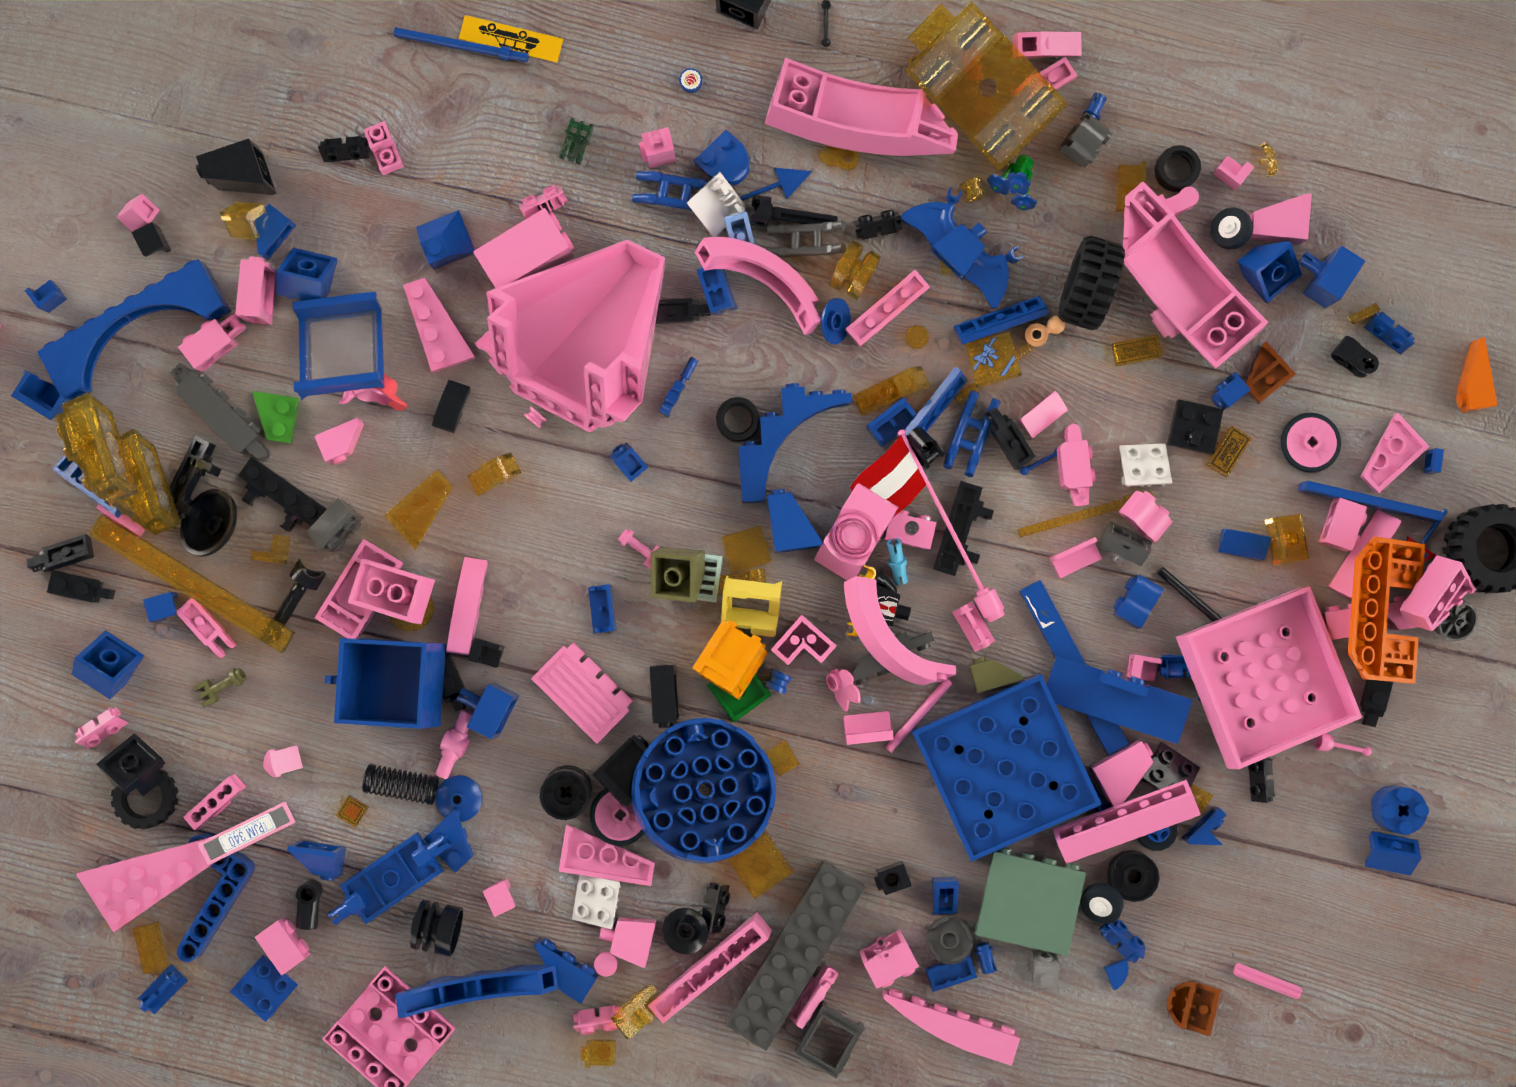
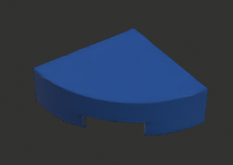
M1127 959L1104 966L1113 990L1122 986L1128 976L1129 967Z

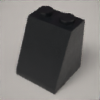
M716 0V12L758 30L771 0Z
M249 138L196 156L198 161L196 170L200 178H204L208 184H211L217 190L267 195L277 194L263 151Z

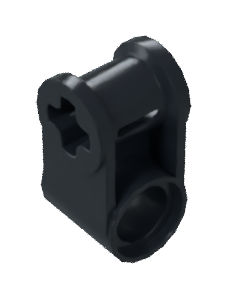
M1345 336L1331 353V357L1335 362L1344 366L1359 378L1367 377L1375 372L1379 366L1378 358L1350 336ZM1364 362L1367 364L1366 369L1363 368Z
M914 428L908 434L907 439L919 463L926 470L930 468V464L939 456L943 457L945 455L937 441L923 428Z

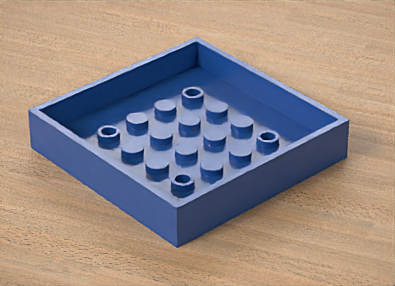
M1041 673L912 730L971 862L1102 805ZM1022 716L1028 718V722L1025 725L1019 723V719ZM957 745H961L964 749L962 753H956L954 748ZM1056 781L1058 786L1056 789H1050L1049 783ZM986 810L993 812L990 818L984 816Z

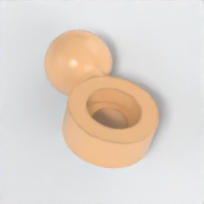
M1052 316L1045 326L1039 323L1032 324L1026 329L1025 340L1032 347H1040L1046 343L1049 333H1061L1065 329V322H1062L1058 316ZM1034 331L1041 333L1039 339L1033 338L1032 333Z

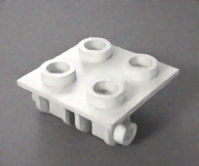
M721 172L687 202L688 206L713 237H716L726 228L724 217L745 212L747 208Z
M1165 444L1119 446L1124 474L1121 478L1122 486L1125 485L1127 488H1130V486L1139 485L1140 487H1144V485L1151 487V485L1165 486V484H1172Z
M579 875L572 920L613 929V924L616 921L614 919L615 912L618 908L617 902L619 901L618 893L619 888H621L620 882Z

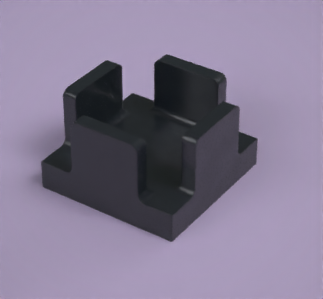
M134 733L96 765L107 776L111 784L123 796L127 797L135 788L144 796L161 782L157 770L161 769L165 762L161 756Z

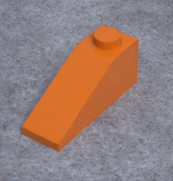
M1485 337L1470 343L1456 395V403L1461 413L1498 406Z

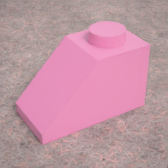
M355 418L314 436L325 462L338 465L347 460L346 457L352 455L364 426L361 419Z

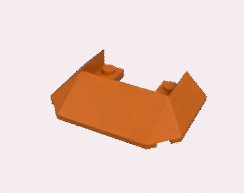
M1372 537L1355 557L1348 654L1362 679L1415 684L1419 637L1387 634L1390 587L1413 590L1415 584L1422 578L1425 544Z

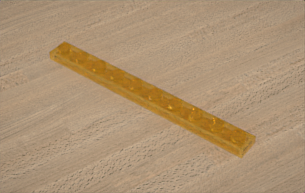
M99 515L89 533L96 540L278 652H285L295 634L293 630L107 516Z

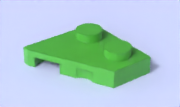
M253 391L266 439L292 444L299 399Z

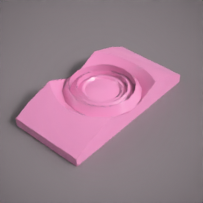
M858 483L842 507L814 560L845 580L859 576L863 565L866 564L898 507Z
M363 539L315 616V619L346 638L358 639L375 611L348 603L361 559L364 558L397 569H401L404 564L366 539Z

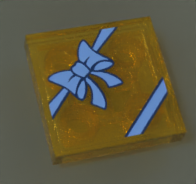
M1010 332L965 344L976 388L1022 376Z

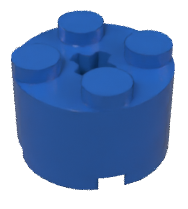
M1399 785L1382 787L1374 794L1371 800L1372 817L1376 824L1385 830L1397 834L1410 835L1423 826L1429 814V808L1422 795L1408 787Z

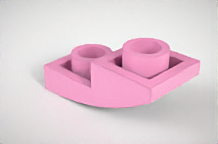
M385 121L364 129L369 146L374 153L383 176L404 167Z

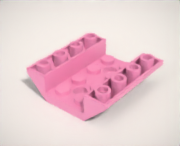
M384 966L366 990L334 1024L322 1040L375 1087H406L454 1032L456 1027L435 1009L406 1018H398L395 994L411 988L387 966ZM373 1007H377L382 1011L380 1019L372 1018L370 1011ZM412 1038L416 1040L417 1049L409 1050L405 1045L406 1039Z

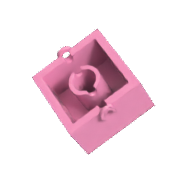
M900 929L884 938L878 937L875 943L859 950L863 964L876 989L892 985L895 979L900 976H909L919 967Z

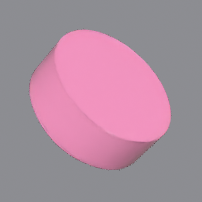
M610 952L600 953L594 962L596 972L604 977L614 974L618 967L617 957L610 954Z

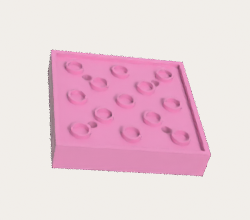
M1310 586L1294 589L1176 637L1227 769H1241L1362 718ZM1283 628L1286 630V636L1282 634ZM1222 653H1224L1226 657L1224 661H1222L1220 657ZM1309 694L1312 695V701H1311V702L1308 700V695H1309ZM1248 719L1251 720V726H1250V727L1247 726V720H1248Z

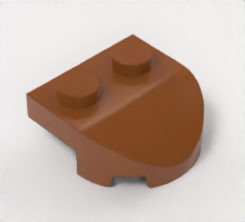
M1197 981L1181 983L1169 993L1167 1011L1178 1027L1211 1036L1222 989Z

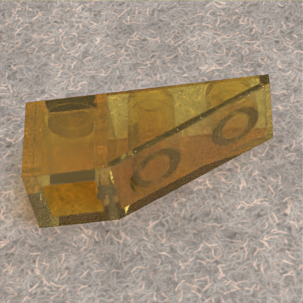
M916 366L854 394L853 397L861 416H864L898 402L903 397L908 398L929 388L930 385L922 366Z

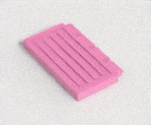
M573 642L568 648L563 646L531 679L598 744L630 711L627 707L633 700L622 689L614 695L612 692L618 685L606 673L598 679L596 676L602 669L589 657L582 663L580 659L585 653Z

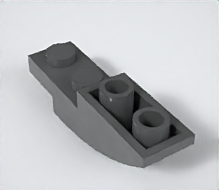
M906 631L895 635L899 642L908 650L917 648L918 651L931 647L930 642L935 641L932 632H927L912 639H909ZM869 652L853 669L851 675L856 685L868 681L869 675L877 673L879 677L890 673V671L884 668Z

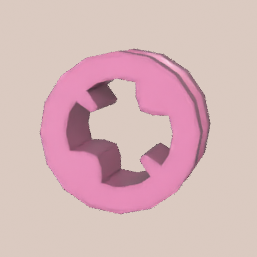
M530 407V412L528 414L525 413L524 416L540 429L542 427L541 423L546 422L547 419Z

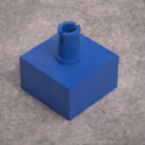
M1344 246L1327 255L1324 261L1319 260L1306 251L1298 264L1307 268L1315 275L1302 294L1324 308L1331 306L1341 300L1362 268L1365 260Z
M496 683L487 685L482 697L463 687L460 691L462 695H458L456 701L475 709L467 725L468 728L490 739H495L500 736L520 695Z

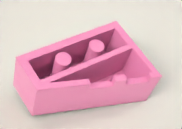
M1436 556L1433 562L1428 565L1420 581L1415 584L1407 600L1402 603L1400 612L1408 624L1433 631L1450 615L1449 610L1454 605L1460 606L1463 603L1462 598L1467 593L1473 594L1476 588L1471 583V579L1462 562Z

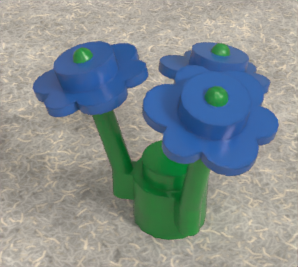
M1019 155L1015 163H1010L1002 176L991 174L987 179L991 189L996 193L1007 195L1009 191L1012 194L1019 193L1020 195H1015L1011 199V204L1016 205L1018 209H1033L1037 204V200L1032 199V196L1028 195L1033 175L1031 170L1034 165V161L1029 156Z

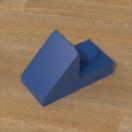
M1214 806L1181 839L1188 844L1222 845L1210 831L1218 829L1224 823L1223 818L1226 814L1221 808Z

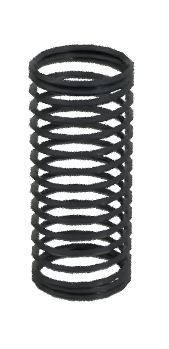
M369 764L365 770L362 791L366 794L374 793L375 795L380 794V796L385 795V797L390 796L391 798L395 796L396 799L400 797L401 800L406 799V801L411 800V802L416 801L419 803L421 801L422 804L426 802L427 805L431 806L436 798L439 778L438 776L434 775L432 777L430 775L427 781V774L424 775L422 780V773L417 778V772L412 777L411 771L407 775L406 770L402 774L401 769L397 772L396 768L392 771L391 767H389L386 772V766L381 771L380 765L376 769L375 764ZM384 784V792L381 794V789ZM389 785V793L386 795V790ZM404 786H405V792H404V796H403V798H402V792H403V789H404ZM394 787V794L391 796V792ZM410 787V796L407 799V793ZM426 788L425 799L423 801L422 797ZM414 789H415V797H414V799L412 800V794H413ZM420 790V798L417 801V796Z

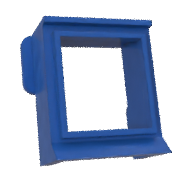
M27 370L22 371L25 374L11 394L13 398L49 420L57 418L75 424L78 420V413L84 410L86 406H90V404L77 398L73 400L59 395L53 384L39 379V376Z

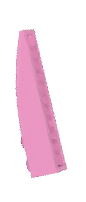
M756 912L671 983L648 1004V1007L662 1023L666 1022L766 942L770 937L772 929Z

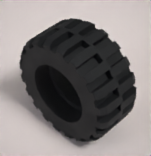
M1087 236L1083 239L1073 259L1061 295L1058 317L1062 322L1088 330H1095L1101 326L1109 311L1121 277L1125 258V249L1122 245L1095 236Z
M1490 504L1468 509V512L1458 515V521L1451 522L1448 527L1451 532L1446 533L1443 540L1447 542V547H1442L1443 554H1447L1448 559L1462 562L1477 593H1505L1516 589V507L1509 508L1506 504ZM1488 527H1493L1500 531L1508 543V558L1505 564L1497 571H1491L1486 568L1479 560L1476 551L1478 537Z

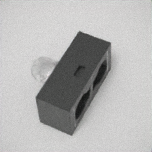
M1111 521L1101 536L1100 547L1112 552L1110 560L1115 565H1119L1124 559H1127L1142 567L1151 552L1152 541Z

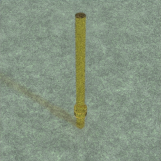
M1133 493L1123 496V499L1018 528V534L1020 537H1024L1121 509Z

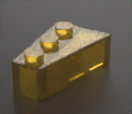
M437 469L384 516L416 550L455 486L440 469Z

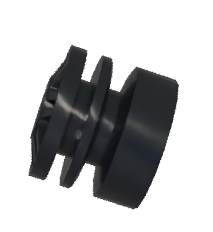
M563 765L555 768L549 773L540 789L539 798L543 809L555 819L570 820L576 818L583 813L591 798V780L586 772L577 766ZM570 786L572 788L571 794L568 792L565 795L563 793L564 788Z
M423 899L412 921L410 947L418 950L422 944V950L427 952L432 942H435L436 954L451 957L456 949L461 931L463 908L447 904L442 914H439L440 907L438 902H434L430 908V901Z

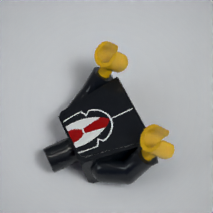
M863 565L864 568H867V574L865 576L859 574V577L876 580L878 602L888 627L893 626L895 618L908 621L911 607L899 604L900 594L897 593V587L885 575L875 571L873 567ZM854 626L852 633H846L847 636H858Z

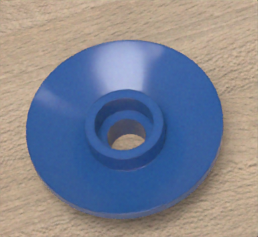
M841 298L831 299L826 304L822 313V334L830 344L841 343L848 334L845 329L850 325V309L845 300Z
M463 775L452 776L443 781L436 793V805L439 812L445 818L455 808H458L460 811V821L464 822L473 818L480 810L482 792L479 785L473 779ZM455 795L461 797L460 804L454 802Z

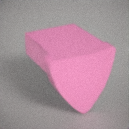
M298 746L277 751L275 749L268 750L263 762V767L267 773L277 778L281 777L282 773L303 768Z

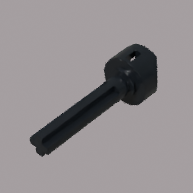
M753 195L751 205L755 213L751 216V226L767 228L768 222L771 219L797 224L838 221V217L833 215L773 207L771 197Z
M298 559L289 574L295 583L263 634L262 639L272 644L276 642L307 588L312 590L318 589L326 576L324 571L310 570L302 564L301 559Z

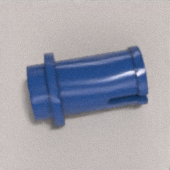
M1095 92L1088 108L1083 111V115L1087 112L1099 121L1101 118L1099 114L1107 101V97Z
M989 942L977 944L974 952L979 957L982 973L990 974L997 971L991 952L993 947L989 945Z

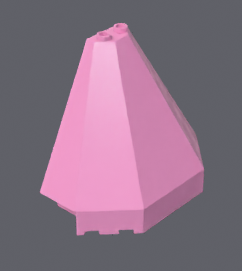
M625 240L486 292L490 314L487 318L489 331L475 345L479 350L482 349L489 354L491 358L488 361L499 375L505 374L511 382L509 387L515 394L581 429L592 432L598 427L605 428L617 421L623 422L643 401L665 269V257L629 240Z

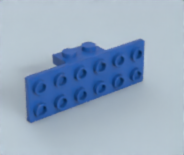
M1056 656L1047 682V687L1055 704L1176 744L1179 743L1193 702L1190 698L1144 684L1145 680L1131 676V679L1123 677L1122 672L1109 668L1108 671H1104L1062 656Z

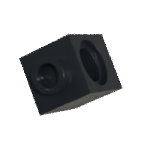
M903 861L876 870L878 875L874 877L878 891L883 890L885 895L912 886ZM889 873L897 874V882L887 884L885 882L886 876Z

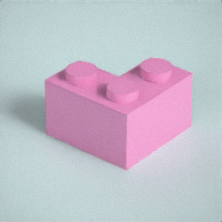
M801 615L772 647L771 651L789 665L804 648L822 663L837 645Z

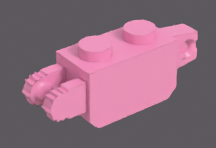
M1072 423L1064 430L1065 442L1057 449L1060 486L1064 490H1069L1073 506L1078 507L1089 504V488L1093 486L1092 482H1095L1094 468L1090 467V459L1093 457L1092 447L1088 445L1087 440H1082L1080 427Z

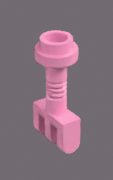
M625 529L618 538V541L621 542L620 545L624 547L628 544L645 556L647 559L643 564L651 569V552L660 547L656 545L653 550L645 547V545L632 536L634 531Z

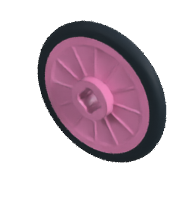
M1300 414L1291 419L1282 432V453L1288 463L1300 471L1309 473L1323 471L1335 462L1340 453V433L1336 425L1329 418L1321 414ZM1310 438L1315 443L1312 447L1307 444V440Z
M606 789L596 796L590 809V823L593 831L602 841L615 846H626L638 841L645 834L637 821L632 802L625 808ZM618 810L626 813L622 821H619L614 816Z

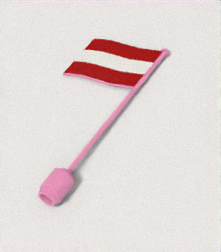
M903 429L899 430L898 439L886 453L862 471L850 486L851 492L860 483L898 507L894 514L896 516L927 486L979 588L976 591L977 596L974 597V600L983 618H986L988 622L999 619L1005 613L1003 611L1004 606L995 588L983 587L905 435L906 431Z

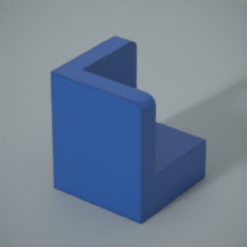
M52 280L47 281L37 290L31 288L24 290L37 308L48 313L67 300Z
M168 592L143 599L149 622H160L166 620L167 617L177 614L173 599L178 597L177 592Z

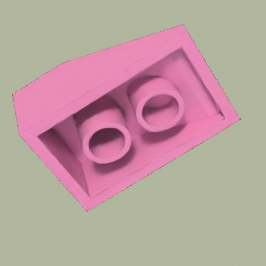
M362 558L348 603L407 622L422 624L435 580Z

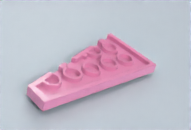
M209 838L76 873L112 931L115 932L210 867L211 865L206 866L197 847L198 843Z

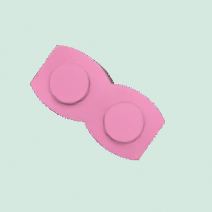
M1135 491L1119 513L1139 534L1156 543L1173 522L1168 516L1170 513L1161 505L1157 506L1155 503L1156 498L1149 492Z

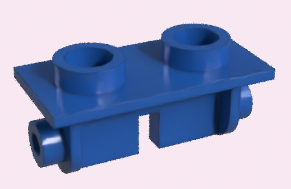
M1376 311L1371 317L1372 320L1364 326L1366 330L1400 355L1415 343L1413 342L1415 339L1412 336L1413 333L1407 331L1399 324L1394 328L1393 324L1395 321L1384 312Z
M1161 655L1162 664L1158 665L1160 676H1165V679L1183 678V672H1186L1187 678H1191L1183 655Z
M1118 919L1113 923L1103 924L1100 927L1101 936L1112 946L1119 941L1122 943L1117 947V951L1127 961L1135 963L1140 957L1144 959L1146 949L1144 942L1138 936L1131 934L1123 921Z
M171 964L138 997L141 1002L139 1008L144 1012L150 1010L153 1014H156L188 980Z

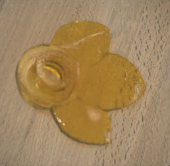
M826 145L827 149L819 153L822 162L828 166H839L844 170H852L859 163L858 151ZM850 156L852 161L847 163L843 158Z

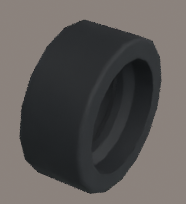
M1183 145L1172 146L1166 149L1157 159L1154 167L1155 178L1164 189L1180 192L1183 188L1190 187L1198 179L1201 172V161L1197 153L1191 148ZM1180 156L1188 161L1191 166V172L1186 180L1177 182L1171 180L1166 175L1164 166L1170 157Z
M730 398L723 402L717 411V428L721 435L730 441H746L753 437L758 430L760 423L759 411L755 404L746 398ZM735 406L744 407L751 414V425L742 433L731 432L725 425V414Z

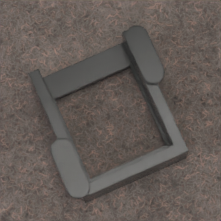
M822 1000L809 1020L810 1023L795 1048V1055L837 1079L838 1074L842 1072L850 1058L853 1047L865 1029L863 1023L859 1022L857 1024L829 1008L827 1002ZM823 1017L852 1034L834 1066L805 1050Z

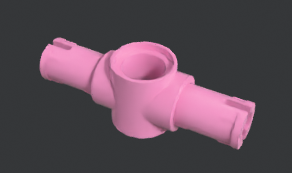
M461 709L455 726L445 733L440 744L442 758L435 775L448 779L455 761L459 757H463L470 741L467 738L469 735L467 733L469 729L467 725L473 712Z

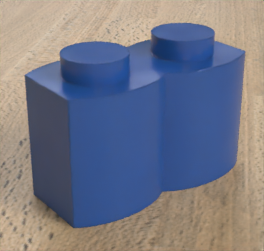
M1139 574L1135 578L1132 576L1129 578L1124 587L1127 589L1123 598L1119 596L1113 605L1115 609L1113 615L1136 629H1141L1164 588Z

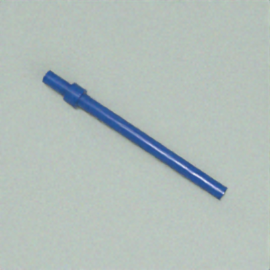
M397 27L394 29L395 37L497 56L500 60L505 61L512 59L528 62L529 53L515 51L511 47L501 46L499 48Z

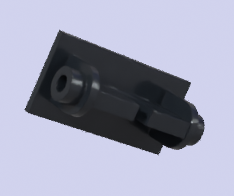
M362 135L346 137V143L342 144V138L324 139V141L320 142V146H318L324 162L369 158L366 149L368 141Z
M886 210L880 212V216L872 217L870 214L859 216L857 221H853V224L859 227V229L855 230L857 239L865 240L878 237L876 228H881L882 236L898 233V230L902 229V224L900 220L897 221L896 219L901 218V215L898 212H894V210Z
M1270 757L1248 765L1252 802L1268 803L1273 801V797H1275L1274 782L1272 779L1267 780L1268 775H1273V760Z
M710 882V886L707 887L704 903L712 906L711 909L704 907L702 916L705 918L709 933L711 934L721 932L725 925L726 917L724 913L726 905L730 900L729 885L719 886L717 883Z

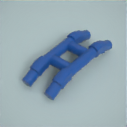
M638 171L636 173L638 181L660 183L658 196L647 193L633 194L632 201L634 203L661 205L692 211L687 204L690 200L692 188L701 190L708 181L655 171ZM669 184L683 186L681 199L667 197Z
M974 390L970 391L943 464L945 469H952L959 447L972 451L965 471L967 477L974 476L990 431L988 426L991 425L986 415L983 421L970 417L979 393ZM992 398L987 412L992 408H999L1001 401ZM967 425L980 430L975 443L963 439Z

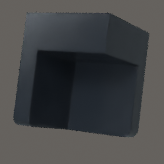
M153 222L131 232L142 255L145 257L161 249L167 253L171 251L160 227Z
M475 638L468 660L497 668L505 646L481 638Z

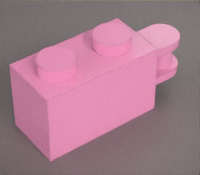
M669 127L641 134L643 142H639L643 162H648L650 169L676 162Z
M233 314L222 323L216 319L208 320L202 324L201 330L183 339L182 344L178 348L194 369L203 372L238 345L234 338L246 329L245 324H241L238 321V316ZM229 326L233 328V330L230 332H228L227 330Z

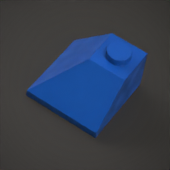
M459 210L416 227L428 264L434 270L474 254V246Z
M1289 241L1256 246L1237 261L1243 277L1266 303L1270 302L1302 275L1292 244Z
M303 840L288 846L287 851L313 875H320V879L333 881L334 878L342 875L346 847Z

